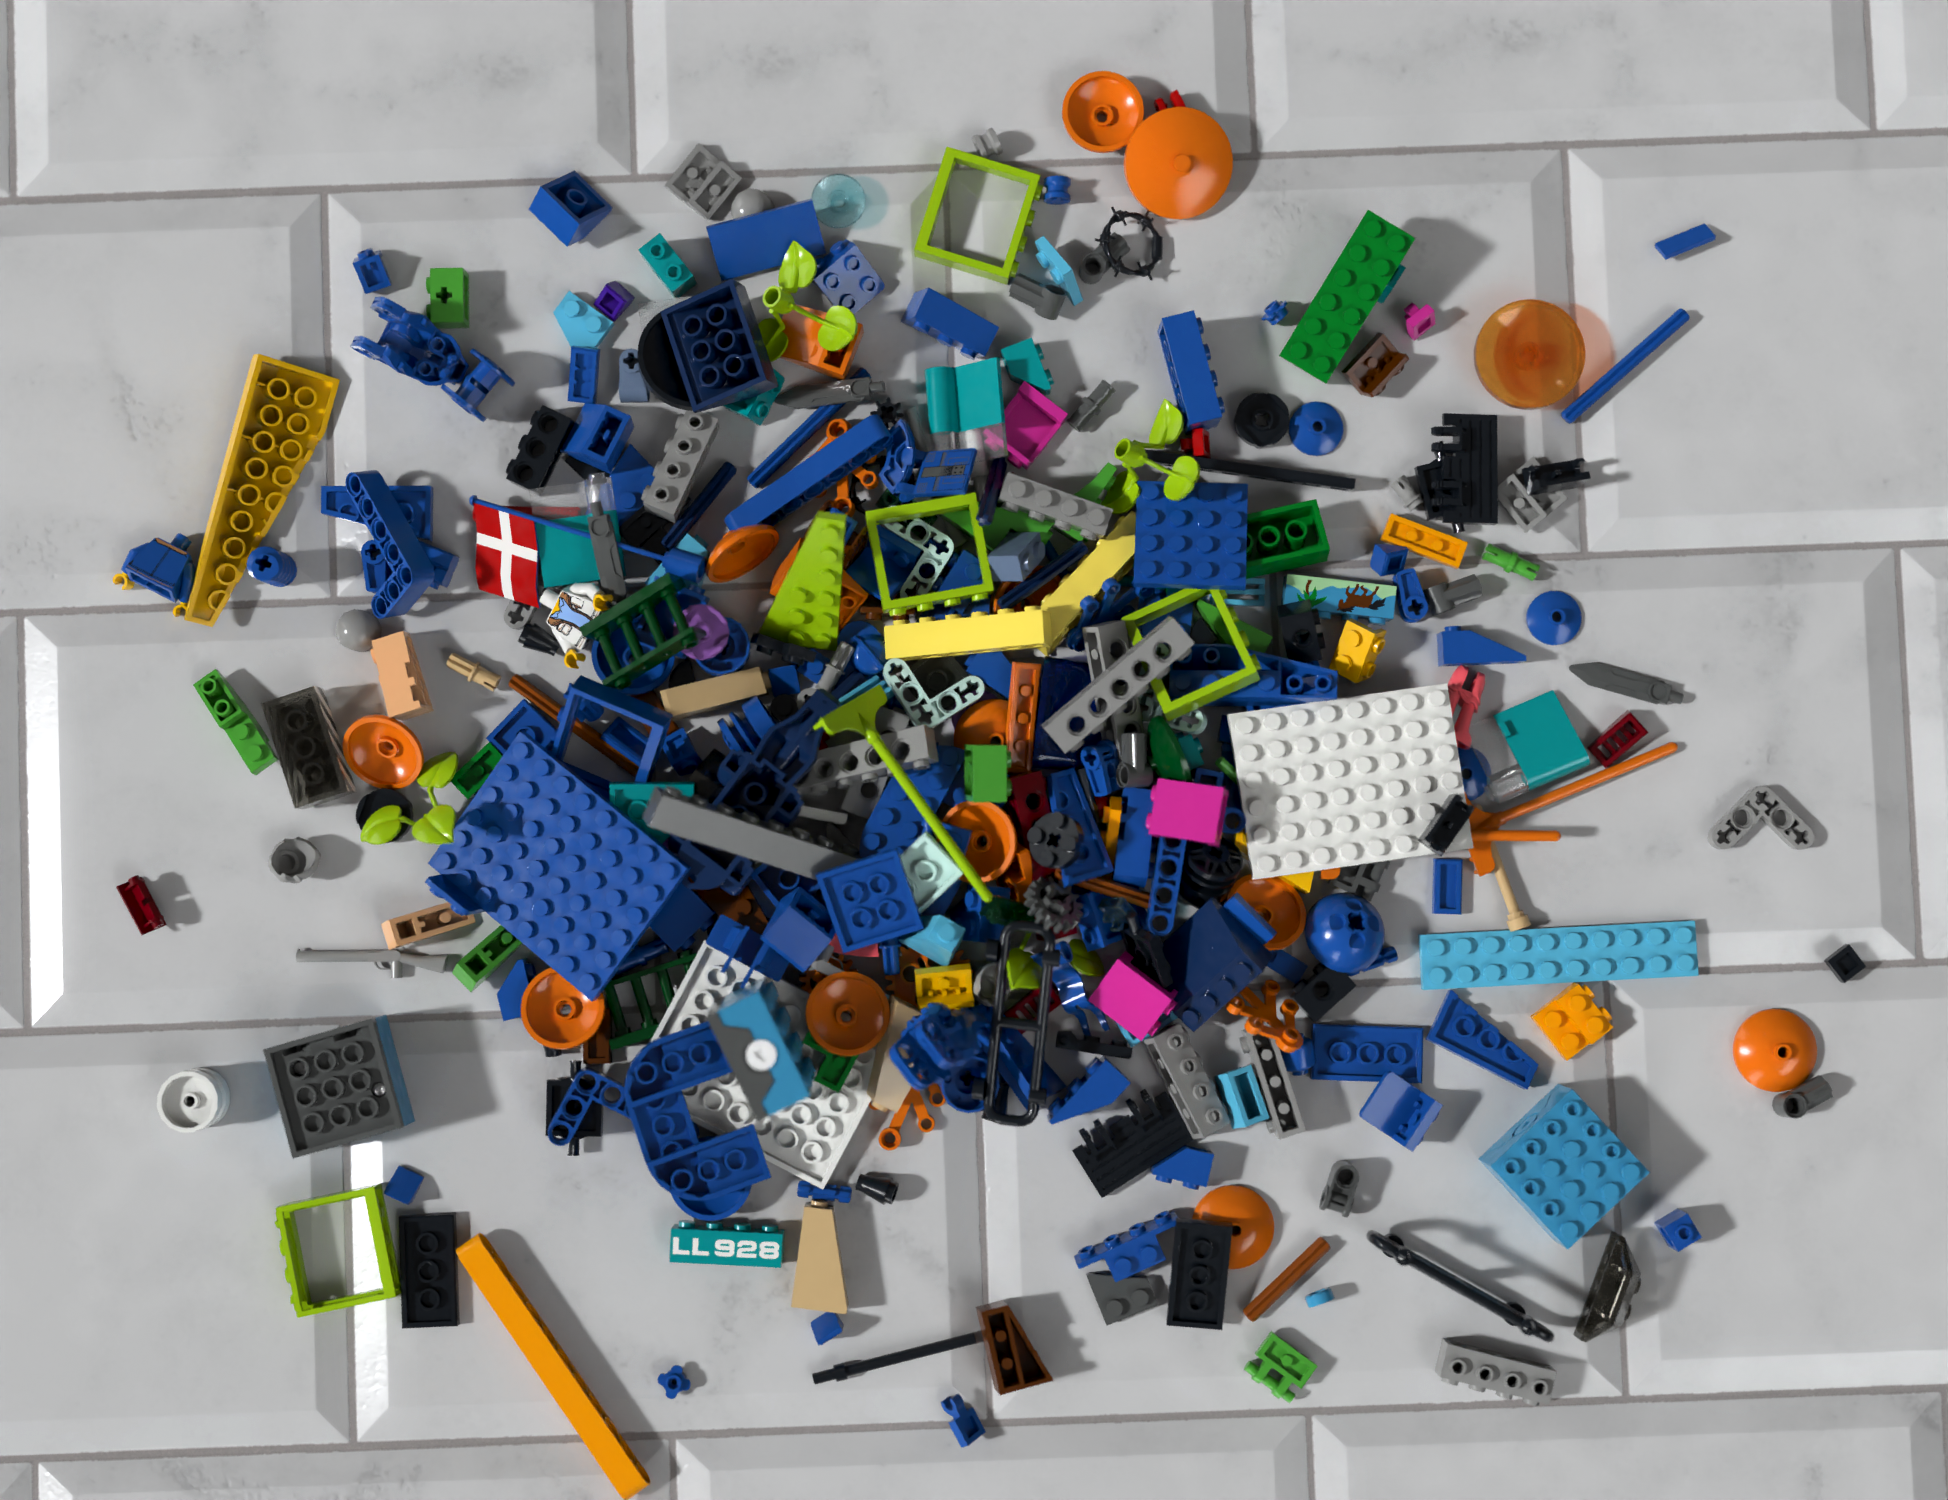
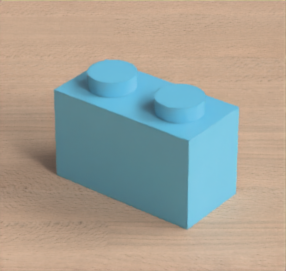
M1251 1065L1239 1067L1214 1076L1222 1101L1228 1109V1117L1231 1121L1232 1129L1247 1127L1269 1119Z

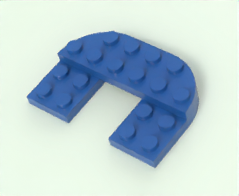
M939 745L937 746L939 762L930 764V768L925 770H914L913 768L904 770L935 814L942 802L953 808L957 804L967 801L964 800V750L961 748ZM894 776L891 777L863 829L859 850L862 858L894 848H898L901 855L922 834L924 827L921 825L923 816ZM992 802L1001 808L1005 805V802ZM959 880L957 885L952 884L920 915L944 916L963 881Z
M708 1021L666 1036H661L649 1042L637 1053L631 1062L624 1084L627 1110L648 1170L657 1183L666 1191L683 1199L694 1201L714 1199L771 1178L754 1124H749L700 1143L698 1141L682 1090L733 1072Z

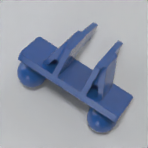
M720 915L706 940V944L729 956L721 973L725 974L732 959H735L750 967L740 988L744 989L754 970L779 982L790 962L761 940L762 935L725 915Z

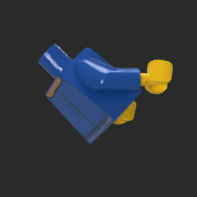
M178 533L171 543L160 538H154L150 543L147 542L131 549L121 568L122 574H116L113 577V583L120 585L124 578L125 583L122 586V590H130L137 583L174 603L178 600L181 601L180 605L175 606L173 609L174 616L179 617L181 608L187 609L196 572L191 555L186 552L192 543L191 540Z

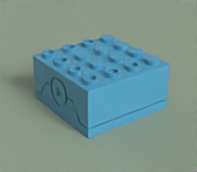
M1557 1084L1479 1158L1480 1162L1545 1232L1566 1249L1574 1245L1650 1173L1573 1089Z

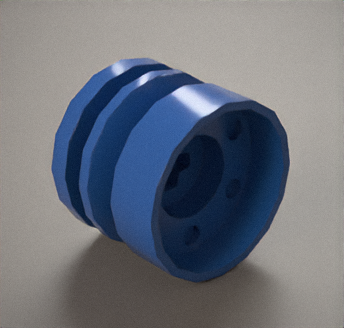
M725 617L729 628L727 643L729 647L726 648L727 653L725 655L719 653L714 658L707 660H696L701 669L712 676L718 677L739 672L749 660L751 647L748 633L739 622L729 617Z
M758 696L741 705L746 716L744 719L741 720L734 712L729 713L734 723L732 727L724 718L717 721L722 737L730 750L735 749L737 752L742 750L743 752L754 753L767 731L777 724Z
M985 1051L980 1055L973 1054L963 1065H954L949 1069L951 1076L939 1084L947 1103L957 1111L974 1113L984 1109V1100L972 1099V1087L974 1077L986 1078L988 1056ZM966 1070H969L971 1074H967L966 1079H963L961 1075H965ZM997 1073V1083H996L995 1098L997 1097V1093H998V1090H999V1087H1000V1085H999V1075H998V1073Z

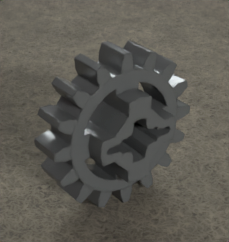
M1041 876L1037 881L1034 880L1024 893V897L1027 898L1024 905L1031 908L1028 915L1036 917V924L1042 922L1045 930L1052 927L1053 931L1057 934L1060 930L1067 933L1070 929H1074L1080 922L1079 919L1083 916V913L1080 911L1083 904L1076 902L1079 895L1072 894L1071 886L1064 888L1063 880L1061 879L1056 883L1052 876H1049L1047 880Z

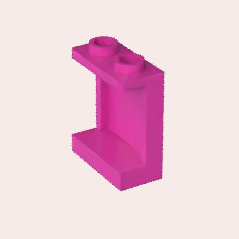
M1024 381L1019 387L1018 393L1004 409L1005 423L1001 424V426L987 429L984 432V437L987 439L985 443L994 451L999 452L1001 450L1009 456L1007 460L1016 468L1020 469L1023 467L1028 470L1067 420L1068 414Z
M1158 778L1157 785H1153L1151 790V801L1154 803L1152 813L1149 812L1146 819V829H1149L1148 834L1158 838L1160 836L1220 847L1229 791L1224 787Z
M1125 951L1116 960L1088 1001L1142 1041L1147 1034L1153 1036L1162 1024L1158 1021L1163 1013L1168 1016L1177 1002L1173 999L1178 991L1173 989L1171 992H1168L1131 964L1134 957Z

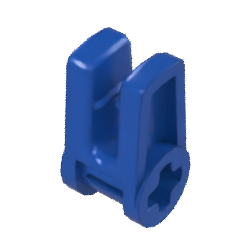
M370 540L362 546L361 556L366 590L376 594L390 577L392 570L382 552L376 558L372 557V553L377 552L379 547L375 540Z
M1404 569L1397 572L1392 578L1393 585L1397 586L1396 599L1399 615L1405 622L1415 623L1427 614L1428 603L1415 569ZM1411 605L1418 607L1419 611L1417 613H1414V611L1409 612L1408 607Z
M1109 739L1099 741L1096 746L1088 745L1084 747L1081 751V761L1085 767L1094 796L1102 797L1110 794L1112 791L1123 789L1116 780L1119 760L1115 744Z

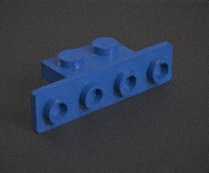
M1164 1211L1157 1214L1154 1220L1150 1222L1134 1224L1129 1228V1231L1121 1235L1113 1234L1108 1236L1099 1245L1094 1247L1092 1245L1080 1249L1078 1254L1074 1256L1079 1269H1082L1105 1258L1115 1283L1166 1260L1155 1235L1174 1227L1178 1217L1175 1211Z

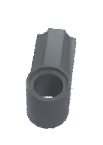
M1114 232L1110 236H1115L1116 238L1110 239L1109 246L1112 257L1117 261L1119 256H1125L1130 251L1126 240ZM1098 246L1093 252L1088 253L1082 259L1079 276L1085 283H1097L1103 274L1112 267L1102 246ZM1095 264L1099 271L1091 273L1086 269V265Z
M1021 273L1016 276L1009 290L1010 297L1035 308V313L1049 320L1057 319L1067 294L1060 287L1051 284L1043 285Z
M1475 574L1423 590L1432 616L1456 608V605L1483 596L1481 584Z
M1122 733V763L1118 765L1116 770V780L1121 788L1149 787L1152 783L1153 770L1150 764L1147 763V733Z
M1818 1075L1788 1092L1778 1093L1773 1099L1772 1107L1775 1113L1781 1117L1801 1118L1805 1115L1806 1111L1832 1098V1089L1829 1083L1822 1076ZM1789 1099L1793 1101V1109L1790 1112L1786 1108V1103Z

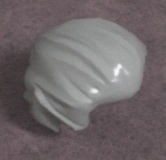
M300 837L288 838L279 842L274 847L268 859V866L270 871L281 882L300 883L316 871L321 860V854L306 839Z

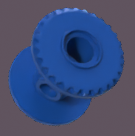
M472 349L469 352L480 363L471 373L466 375L463 384L456 392L452 391L445 384H442L441 389L465 411L484 422L487 418L476 410L479 404L500 379L512 387L515 382L492 360L479 351Z

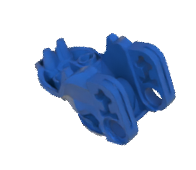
M375 297L370 308L379 313L378 317L386 320L388 323L377 343L363 336H355L350 347L366 357L387 364L398 373L407 375L425 385L460 384L469 365L463 358L456 340L451 335L437 329L427 316L408 311L406 308L385 297Z
M932 1002L928 1003V1007L921 1010V1015L913 1016L912 1020L907 1022V1028L901 1032L902 1038L889 1049V1056L914 1089L922 1091L933 1083L940 1084L951 1076L950 1068L956 1064H965L973 1054L980 1055L984 1051L983 1044L989 1047L990 1035L987 1030L991 1028V1021L982 1011L984 1008L973 1006L952 1011L944 1003ZM899 1048H902L906 1051V1053L908 1054V1058H905L901 1055V1053L899 1052ZM918 1074H921L923 1078L920 1079Z

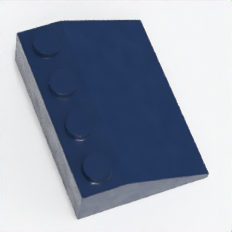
M733 278L660 311L693 412L697 413L753 398L779 386L746 288Z
M1211 897L1163 942L1164 947L1162 950L1165 959L1171 966L1170 974L1173 983L1164 989L1168 992H1171L1173 989L1178 991L1173 999L1177 1002L1172 1009L1173 1013L1195 1032L1260 975L1274 956L1214 897Z

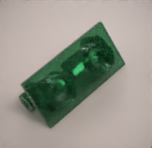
M993 895L992 901L988 902L979 912V915L985 916L991 924L1005 926L1016 920L1035 922L1034 915H1028L1030 907L1025 906L1022 902Z

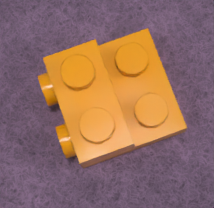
M1572 983L1530 1016L1566 1061L1588 1044L1592 1045L1613 1028L1609 1023L1612 1020L1611 1015L1604 1007L1598 1008L1594 1004L1592 999L1595 998V995L1585 984L1580 986L1578 983Z

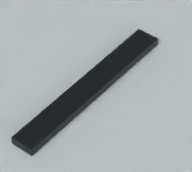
M1145 449L1148 459L1162 466L1173 467L1179 457L1189 456ZM1190 456L1198 462L1200 471L1342 491H1351L1355 488L1356 479Z

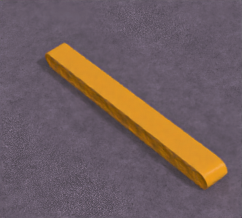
M478 1233L458 1247L456 1254L620 1496L624 1500H629L649 1486L651 1481L647 1472L488 1239L482 1233Z

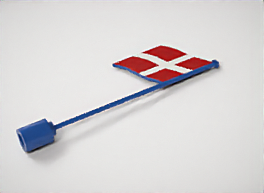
M472 495L469 498V502L474 506L477 544L475 568L479 590L541 608L537 588L539 546L536 522L591 539L590 533L477 499V495ZM617 542L618 548L662 561V567L665 568L666 574L671 573L697 584L701 582L705 574L707 558L675 547L670 552L667 551L663 556Z

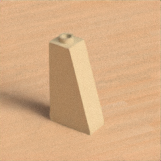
M755 667L661 690L660 693L665 711L673 714L671 720L677 721L746 702L755 696H758V698L769 695L767 688L772 686L768 672H763L761 667Z
M891 994L888 1000L890 1008L889 1025L883 1038L878 1043L866 1093L873 1101L872 1105L883 1112H887L889 1109L897 1113L912 1086L892 1062L889 1056V1049L902 1038L901 1032L907 1028V1022L912 1020L913 1016L921 1015L918 1007ZM899 1048V1052L901 1053V1055L905 1058H908V1054L906 1053V1051L902 1048Z
M812 1199L811 1203L806 1202L804 1206L791 1307L847 1314L849 1303L834 1206L828 1205V1201Z

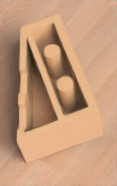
M400 631L372 640L371 656L374 663L377 664L379 682L383 690L388 717L404 721L434 711L410 633Z

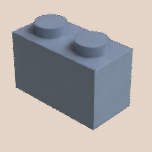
M1009 532L988 555L993 581H1024L1045 557V545L1041 542L1040 532Z

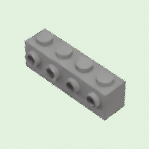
M686 410L685 414L681 413L675 424L677 431L674 438L669 437L664 447L666 455L663 461H658L654 468L653 476L655 478L652 485H647L643 491L641 500L644 501L643 504L646 512L676 523L719 431V419L703 412L695 413Z
M1010 472L1005 476L997 502L1002 504V508L1014 513H1017L1018 510L1027 513L1030 519L1044 522V520L1055 523L1054 527L1064 531L1072 529L1081 532L1080 536L1096 541V538L1101 539L1105 535L1113 512L1111 508Z
M1264 1023L1265 1026L1271 1027L1268 1023ZM1246 1029L1241 1030L1243 1037H1240L1239 1041L1243 1053H1249L1252 1062L1248 1065L1252 1066L1269 1115V1119L1265 1120L1269 1133H1274L1280 1140L1305 1132L1304 1123L1276 1040L1259 1034H1250Z
M1180 1023L1156 1032L1153 1036L1144 1039L1143 1042L1192 1138L1201 1139L1231 1123L1227 1116L1229 1113L1226 1105L1219 1100L1215 1092L1216 1087L1213 1080L1206 1075L1202 1067L1203 1061L1200 1055L1193 1050L1189 1042V1033Z
M1443 1338L1435 1367V1372L1442 1377L1441 1381L1447 1384L1457 1386L1459 1382L1469 1384L1468 1388L1478 1392H1485L1486 1389L1494 1390L1497 1396L1506 1399H1512L1514 1395L1523 1398V1402L1534 1406H1539L1540 1402L1550 1403L1557 1373L1550 1365Z

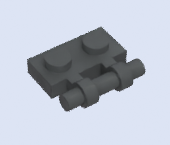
M1390 861L1372 863L1374 867L1369 879L1362 877L1367 864L1340 867L1339 876L1336 879L1329 880L1328 884L1351 894H1355L1358 885L1365 887L1361 897L1371 902L1374 893L1379 891L1381 886L1379 881L1384 869H1388Z

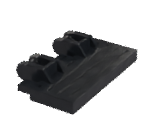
M1443 413L1442 426L1431 428V434L1434 436H1453V444L1435 443L1431 445V451L1434 453H1453V456L1442 457V480L1453 481L1431 482V488L1436 491L1451 490L1453 491V498L1437 497L1431 499V505L1434 507L1453 508V511H1442V523L1498 524L1497 415Z
M1146 1089L1140 1091L1143 1101L1148 1104L1153 1112L1144 1119L1138 1111L1136 1103L1131 1098L1126 1100L1125 1102L1138 1122L1134 1124L1128 1114L1109 1126L1115 1136L1112 1139L1099 1119L1093 1121L1097 1132L1101 1134L1106 1142L1098 1148L1094 1145L1087 1130L1084 1128L1079 1130L1080 1135L1091 1152L1088 1154L1082 1144L1072 1151L1101 1198L1194 1140L1183 1118L1165 1091L1155 1097L1161 1106L1159 1109Z

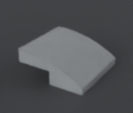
M698 143L664 187L706 220H709L742 177Z
M1534 457L1498 485V501L1524 533H1527L1568 499L1561 490L1528 496L1522 469L1534 465L1540 466Z

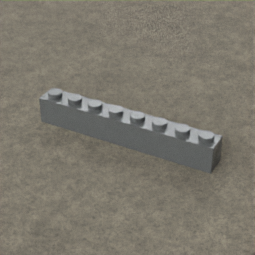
M655 786L642 816L649 827L817 880V872L862 859L858 853L859 850L849 844L839 846L834 844L833 840L824 836H819L817 839L809 836L810 834L803 829L794 827L793 830L784 828L785 825L776 820L769 819L768 822L759 820L760 817L754 813L744 811L741 814L735 812L734 808L724 803H718L716 806L708 803V800L700 795L692 794L691 797L683 795L681 790L672 786H666V788Z

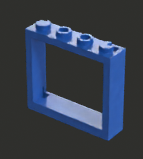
M582 675L574 684L569 683L568 689L564 693V698L567 701L558 713L557 721L560 724L551 736L550 743L553 744L552 751L549 750V752L610 801L609 784L611 781L563 761L582 698H586L652 727L634 781L651 782L673 714Z

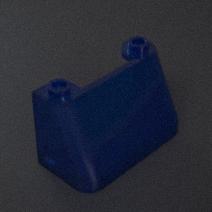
M1044 657L1031 768L1052 771L1085 768L1081 761L1082 749L1088 745L1096 746L1102 740L1100 731L1096 734L1090 732L1083 738L1085 743L1073 753L1069 750L1065 754L1041 726L1091 683L1088 663L1056 657ZM1094 699L1091 703V710L1097 712ZM1080 716L1073 717L1069 722L1070 729H1080L1084 723L1083 718Z

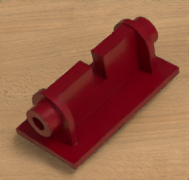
M136 875L128 879L129 882L116 887L141 935L167 925L142 877Z

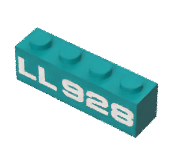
M680 1220L679 1224H674L671 1228L669 1262L781 1268L784 1256L785 1230L778 1229L779 1226L774 1224H764L762 1228H751L749 1223H735L734 1227H723L722 1222L716 1221L706 1222V1226L695 1225V1221Z

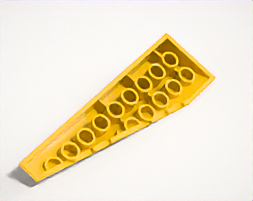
M261 354L253 355L210 511L184 620L210 627L214 626L233 589L243 576V572L247 567L248 556L253 550L258 548L263 537L266 536L293 485L296 484L304 466L314 453L313 451L319 440L325 434L340 379Z

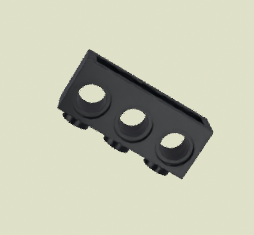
M542 405L540 411L536 410L531 418L530 425L532 427L528 435L524 434L519 442L518 449L520 451L516 459H512L507 466L506 474L508 475L506 479L541 497L562 455L560 450L575 422L571 418ZM549 420H557L555 430L550 432L545 430V425ZM538 444H544V453L540 456H534V447ZM526 468H532V477L529 480L523 481L521 479L522 471Z

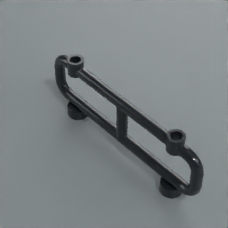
M1016 920L1006 924L1001 931L999 940H987L985 961L997 962L986 1078L974 1077L972 1099L984 1100V1112L992 1122L1014 1127L1031 1124L1037 1118L1039 1106L1046 1104L1047 1088H1041L1053 966L1059 967L1061 950L1055 949V935L1050 928L1045 930L1043 923L1036 924L1034 921ZM1017 931L1038 933L1044 938L1037 1020L1003 1016L1010 941L1012 934ZM1002 1028L1035 1031L1028 1110L1021 1116L999 1113L994 1105Z
M1373 1230L1368 1231L1366 1235L1367 1240L1381 1249L1386 1256L1394 1258L1400 1265H1409L1502 1317L1509 1325L1517 1326L1527 1336L1534 1335L1546 1342L1554 1340L1553 1332L1526 1315L1524 1308L1517 1302L1503 1303L1412 1252L1404 1246L1403 1241L1395 1234L1384 1236Z

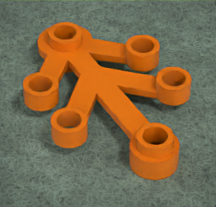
M845 419L832 420L827 426V439L817 452L838 438L837 433L840 430H844L845 433L852 428V425ZM875 455L865 463H873L877 459V455ZM861 466L851 472L860 479L866 489H874L879 483V479L874 472L867 471ZM846 475L837 482L838 497L833 500L831 508H837L842 511L844 507H849L845 514L852 517L855 513V505L849 499L848 475ZM873 477V481L866 484L867 478ZM827 489L820 493L818 496H816V498L823 497L826 494Z
M1266 980L1262 986L1261 991L1264 995V1003L1246 986L1239 993L1252 1007L1246 1006L1245 1002L1238 996L1233 997L1226 1004V1009L1231 1014L1249 1017L1244 1025L1248 1033L1275 1039L1277 1046L1287 1053H1292L1301 1048L1303 1038L1299 1031L1295 1029L1294 1018L1299 1010V1006L1294 1000L1285 999L1280 1007V1012L1283 1014V1023L1277 1018L1276 996L1280 991V985L1276 981ZM1263 1022L1268 1023L1271 1027L1265 1026Z
M933 1083L928 1087L930 1091L929 1101L933 1106L940 1107L945 1103L946 1099L938 1084ZM911 1087L897 1113L895 1112L889 1127L881 1131L879 1144L883 1149L894 1150L899 1146L901 1142L899 1130L911 1103L919 1119V1129L923 1132L933 1130L935 1125L934 1118L928 1114L919 1090ZM935 1093H940L943 1096V1100L940 1103H935L932 1100V1096ZM870 1101V1103H869L868 1106H869L872 1110H879V1109L875 1108V1107L871 1104V1101ZM927 1118L931 1120L932 1125L930 1128H923L921 1121ZM887 1133L894 1134L895 1141L888 1143L885 1140V1135Z

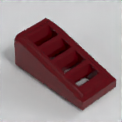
M1627 710L1594 740L1587 749L1607 768L1643 738L1648 731ZM1628 722L1636 732L1631 734L1623 725ZM1617 730H1620L1628 738L1625 742L1615 734ZM1611 737L1620 747L1615 750L1608 743L1607 739ZM1601 744L1611 753L1608 758L1598 748Z
M1053 981L1051 986L1053 1001H1050L1049 1013L1061 1005L1059 990ZM1040 988L1032 989L1004 1012V1015L1006 1017L1020 1018L1016 1013L1017 1010H1020L1027 1019L1037 1020L1038 1003L1034 997L1037 996L1039 998ZM1026 1003L1036 1012L1035 1016L1026 1008ZM1017 1029L1021 1034L1027 1031Z

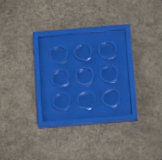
M1137 481L1141 492L1136 501L1133 587L1245 590L1248 484L1196 482L1194 488L1187 496L1181 500L1172 501L1164 494L1165 481Z

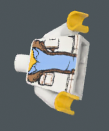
M574 583L564 588L560 594L547 588L539 601L552 609L546 622L551 627L554 636L565 653L564 663L568 668H579L576 661H585L586 656L583 653H578V649L582 650L592 640L583 637L579 627L610 609L608 608V601H613L612 595L605 594L594 583Z

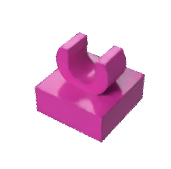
M1414 303L1404 308V311L1407 313L1404 316L1407 334L1414 341L1435 325V311L1428 304L1420 310Z

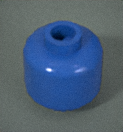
M1300 1033L1303 1038V1044L1300 1049L1292 1053H1287L1280 1049L1286 1070L1292 1072L1293 1076L1307 1074L1309 1072L1308 1069L1316 1063L1313 1042L1310 1038L1305 1037L1304 1033Z

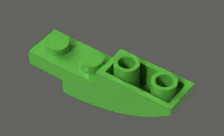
M214 669L193 684L216 723L225 730L252 774L258 775L279 760L268 743L270 741L257 720L217 669Z

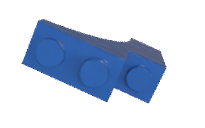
M988 595L989 599L980 600L979 602H972L971 600L966 611L961 614L962 618L971 617L972 612L979 611L988 612V615H990L991 595ZM1002 651L970 654L965 662V665L968 666L967 674L979 677L985 686L1009 700L1012 664L1007 660Z

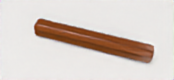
M1056 869L1055 879L1063 880L1061 869ZM1102 877L1075 884V886L1148 909L1149 892Z
M1319 1237L1243 1309L1245 1316L1252 1322L1256 1321L1331 1249L1326 1240Z

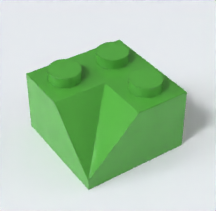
M964 744V800L970 802H1007V796L1011 795V780L1007 779V767H1011V751H1007V745Z

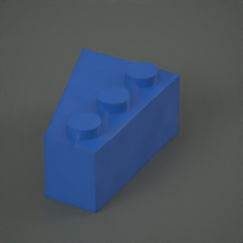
M929 287L914 293L900 321L936 338L937 341L946 346H952L961 350L960 353L963 356L972 360L986 356L999 329L995 324Z
M1123 788L1121 795L1122 811L1112 881L1131 887L1145 888L1147 879H1152L1154 862H1150V853L1155 852L1156 837L1148 834L1149 829H1146L1147 815L1149 812L1152 813L1154 802L1151 801L1150 789Z

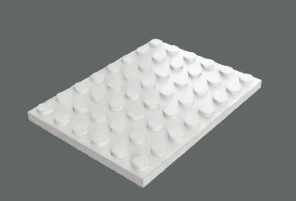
M1447 683L1227 715L1241 811L1246 817L1244 830L1252 880L1436 854L1417 840L1449 795L1457 793L1466 804ZM1469 818L1445 852L1473 848Z
M705 938L651 1041L708 1021L706 1016L714 1002L741 989L740 985L750 967L732 959L725 974L721 973L729 956L707 945V939ZM754 970L745 986L763 977H766L768 983L773 981L779 993L777 1002L780 1008L786 1007L792 1020L790 1028L792 1032L797 1031L803 1041L808 1032L805 1010L810 993L782 978L779 982H776ZM845 1012L841 1014V1019L848 1022L851 1020V1016ZM803 1044L802 1053L805 1058L808 1056L811 1058L816 1069L814 1072L816 1076L826 1055ZM878 1044L869 1051L859 1054L839 1093L813 1081L809 1097L770 1116L768 1115V1117L758 1122L733 1072L684 1089L682 1093L692 1122L717 1135L754 1124L765 1160L824 1189L871 1101L866 1092Z

